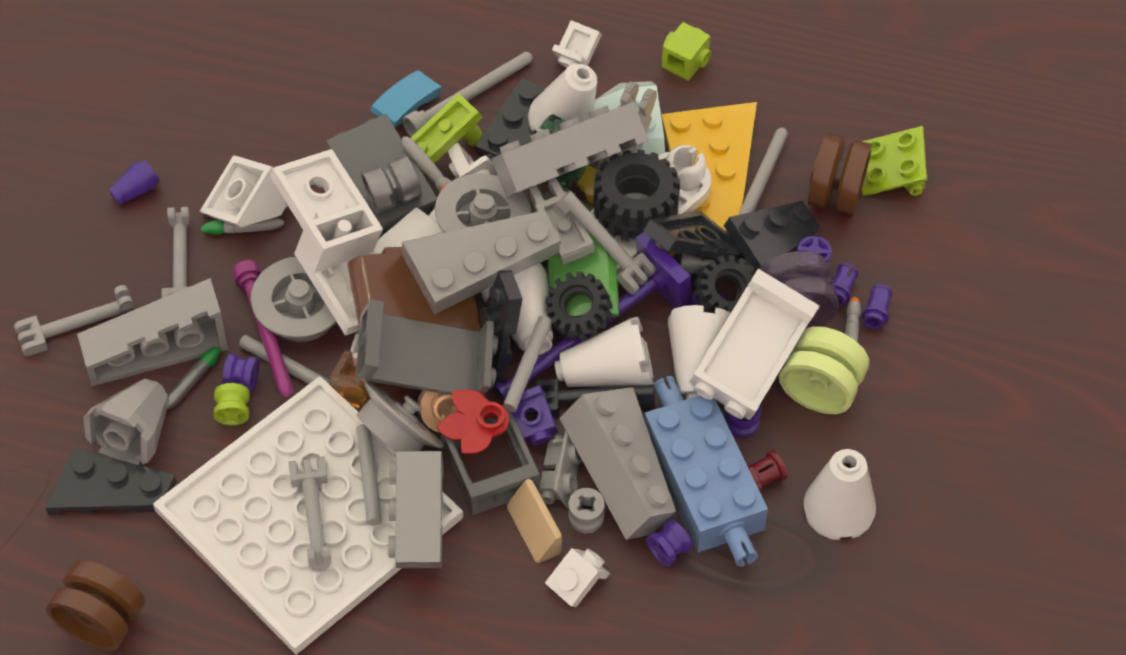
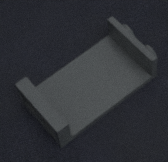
M387 114L370 119L364 124L349 131L341 132L326 141L328 150H333L383 228L379 238L414 208L417 207L428 216L435 209L437 197L416 162L404 149L402 139ZM406 155L418 177L422 196L406 203L398 200L396 207L378 214L367 195L361 173L377 166L386 169L389 161Z
M370 299L360 315L355 379L452 395L453 391L465 389L475 390L484 395L488 389L493 388L496 379V369L492 368V357L495 355L498 345V337L493 335V321H487L480 331L477 332L384 315V301Z

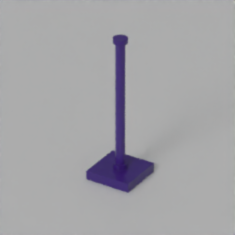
M645 231L635 238L637 255L643 253L655 266L656 272L650 277L647 276L648 280L643 285H639V289L635 294L628 292L619 298V316L654 290L673 309L682 306H692L690 275L667 251L655 246L652 242L653 238ZM618 316L611 317V320L605 319L606 324H609ZM591 333L587 334V339L592 336ZM567 336L549 351L538 357L528 382L553 365L555 361H558L561 352L585 340H581L579 336H576V340L570 339ZM515 375L503 384L498 382L493 386L496 394L503 402L506 399Z

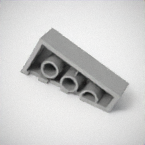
M634 102L611 111L608 105L590 112L591 119L581 123L578 117L559 124L561 130L553 134L550 133L549 128L530 135L532 142L521 146L519 140L500 147L502 154L491 159L506 197L648 141Z
M544 210L403 241L402 257L435 315L493 286L499 271L512 270L513 275H516L558 254L561 239Z
M211 278L77 334L91 386L200 358L205 351L212 347H220L221 352L228 350L221 311Z
M630 387L583 394L559 419L625 539L648 536L668 520L676 510L634 389Z

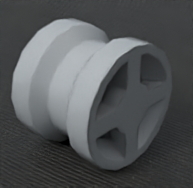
M581 488L575 491L570 496L568 502L569 523L577 532L584 534L593 533L604 522V498L601 493L591 488ZM582 506H591L593 508L584 509Z

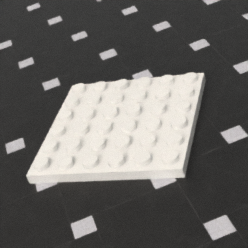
M321 376L153 503L155 511L295 655L402 569L397 568L395 558H389L388 538L389 536H395L396 521H389V499H396V485H390L389 464L390 462H396V452L371 432L382 522L375 526L368 525L356 432L357 426L363 423L357 417L358 411ZM325 456L328 483L317 484L325 546H329L331 564L327 570L317 572L309 567L307 549L311 547L303 486L292 488L288 461L296 460L299 473L304 472L303 459L310 458L313 471L319 470L317 467V457ZM443 493L442 524L444 534L463 519V511Z

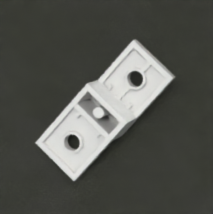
M332 149L272 168L270 178L303 229L294 253L343 333L348 335L359 331L347 263L357 256L374 254L373 251L383 228ZM310 185L322 187L326 193H316L310 188Z

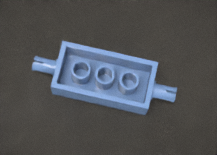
M666 376L668 385L661 378L655 382L653 387L663 407L646 412L644 420L668 490L695 549L699 553L727 543L736 565L739 567L745 566L744 558L749 565L758 558V554L748 536L764 531L768 508L716 400L714 398L708 400L700 395L683 400L674 377Z

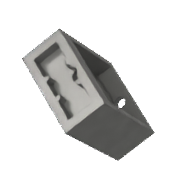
M508 410L509 426L504 432V436L519 467L472 484L457 449L461 447V441L449 440L441 434L444 445L443 449L472 515L509 503L522 483L529 478L533 481L537 490L540 487L538 469L512 412ZM489 418L485 421L486 424L498 422L494 418Z

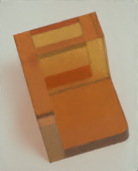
M344 350L330 376L332 388L350 405L362 409L370 399L364 385L366 380L355 379L356 366H354L353 354L351 351Z

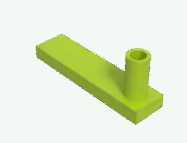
M458 93L421 127L411 139L435 163L461 138H463L467 145L475 146L483 135V132L477 125L483 117Z

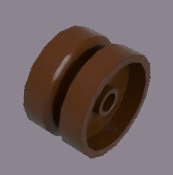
M826 133L814 161L810 178L811 185L808 204L825 208L830 203L835 189L838 190L835 201L837 212L854 216L864 185L872 144L855 140L850 145L846 159H843L845 147L843 137Z
M76 560L63 579L65 588L57 589L45 608L47 615L55 625L80 642L96 649L116 651L129 631L127 623L134 622L146 603L144 596L132 582L111 568L93 561Z

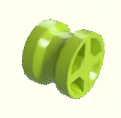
M226 383L216 387L214 400L217 405L213 411L214 419L220 424L229 426L247 422L249 419V408L246 404L250 400L249 389L236 383Z

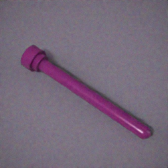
M244 260L233 267L232 274L236 285L246 291L252 309L251 292L261 271L256 261ZM253 312L279 393L283 397H289L293 393V386L275 333L262 326Z

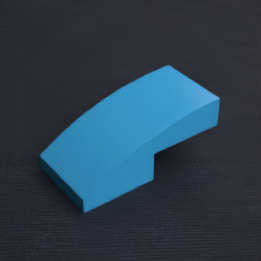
M417 70L388 89L371 106L370 111L378 117L387 114L395 128L403 124L402 118L414 110L417 111L419 106L438 98L442 86Z

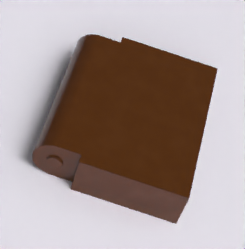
M385 247L381 254L357 256L347 263L358 327H360L361 312L368 301L374 299L384 301V315L480 331L481 326L474 295L434 315L402 257V247ZM372 382L375 385H389L384 383ZM399 386V391H402V390H417V389H412V388H407V387H401V386Z

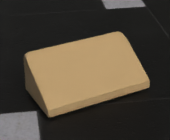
M529 478L522 483L510 499L507 509L535 562L541 563L561 554L562 535L535 484Z

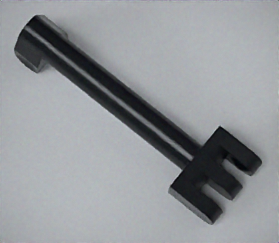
M558 379L538 380L534 383V387L540 385L546 393L554 417L560 416V404H574L583 394L633 387L637 399H640L641 410L645 412L655 410V390L653 384L560 390Z

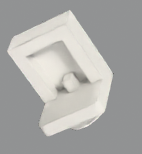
M570 21L560 45L554 44L552 51L558 58L557 62L566 68L572 64L588 66L602 35L597 30Z
M456 143L448 150L452 160L449 168L456 179L465 175L479 173L498 176L493 162L487 156H483L474 162L459 143Z
M571 548L545 584L571 607H577L599 578L606 579L610 573L602 567L605 561L594 551L588 548L586 551Z

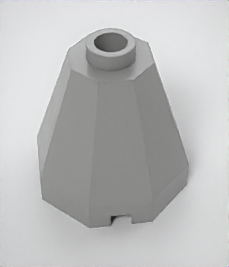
M143 379L95 405L83 417L85 438L91 445L95 440L101 446L98 451L100 455L137 465L141 461L142 464L148 463L157 449L168 407V394L163 386L156 381Z

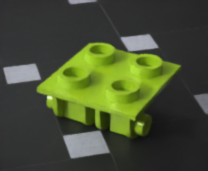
M923 126L862 141L872 144L869 165L862 188L863 196L903 186L909 191L910 195L917 196L922 193V190L925 188V181H927Z

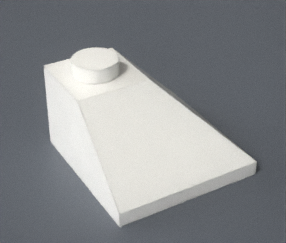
M233 155L199 212L203 215L244 227L281 216L288 205L270 178L273 167Z

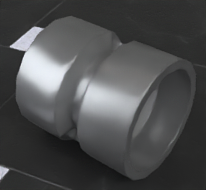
M406 155L389 161L386 169L377 166L361 173L367 195L378 214L396 207L398 200L406 203L422 196L418 177Z

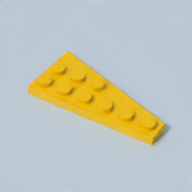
M757 102L661 114L668 152L682 145L694 146L697 148L696 163L697 156L700 153L704 154L706 167L711 174V189L706 201L695 211H702L724 230L726 229L723 225L728 218L738 215L743 205ZM700 256L701 258H704V259H712V260H715V259H716V258H711V257Z

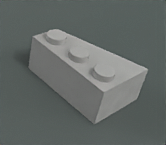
M396 451V462H390L389 483L390 485H396V499H389V521H396L395 536H389L388 556L389 558H395L397 568H442V476H444V464L441 451Z

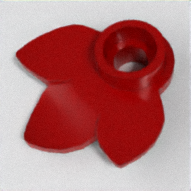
M466 389L456 390L451 394L457 411L437 425V430L444 437L453 441H461L462 454H476L488 448L493 437L500 436L507 430L509 414L500 404L488 402L481 392ZM489 418H494L498 421L495 424L485 423Z

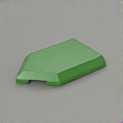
M587 230L594 243L595 252L565 265L562 264L558 254L548 258L549 288L550 286L555 289L558 287L555 283L558 278L562 282L566 281L565 274L571 272L573 277H576L577 271H583L586 277L590 273L594 275L596 280L599 279L603 283L611 297L613 309L609 310L612 313V317L619 316L618 281L615 278L618 275L617 262ZM586 295L573 297L567 304V313L572 317L585 315L591 308V298Z

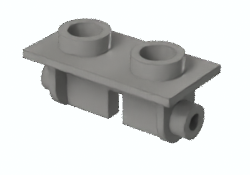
M566 430L564 437L555 435L547 444L544 466L546 469L555 468V471H542L538 492L545 504H553L555 500L560 499L565 507L569 509L568 502L570 496L578 488L577 473L582 459Z

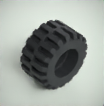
M637 149V153H631L630 150L623 151V155L614 154L610 156V162L604 161L600 165V171L596 172L594 182V215L605 229L608 228V232L612 237L619 235L622 241L628 242L629 239H635L644 232L643 230L650 219L678 214L680 178H677L678 172L675 167H670V162L666 158L660 160L658 159L659 154L651 152L650 155L645 154V150ZM628 193H642L649 197L631 199L624 195Z

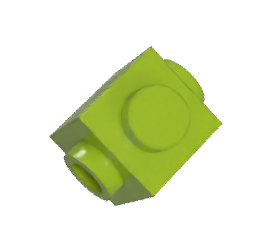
M682 22L675 32L671 31L664 41L661 67L689 81L699 67L703 68L707 65L711 57L712 51L709 49L710 35L704 33L699 28H694Z

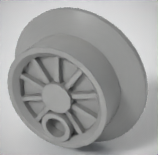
M470 174L451 181L441 190L435 204L436 220L443 232L531 213L530 203L524 192L520 191L506 197L499 177L492 174Z
M289 257L273 263L259 275L253 285L251 305L255 317L267 330L284 339L295 342L311 341L324 335L337 323L297 257Z
M370 381L364 383L370 399L358 412L357 417L395 452L421 451L425 445L440 449L444 446L442 441L414 415L417 410L421 412L422 407L406 395L404 397L406 401L402 405Z

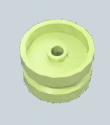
M809 327L803 331L790 356L785 361L779 373V382L784 391L794 401L808 409L824 414L843 413L852 405L858 392V386L869 369V357L863 347L844 333L827 327Z

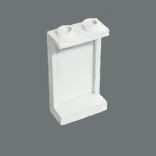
M758 269L690 379L689 383L694 386V391L705 399L712 400L714 398L725 405V410L739 419L745 417L750 420L756 413L760 403L806 326L813 318L819 305Z

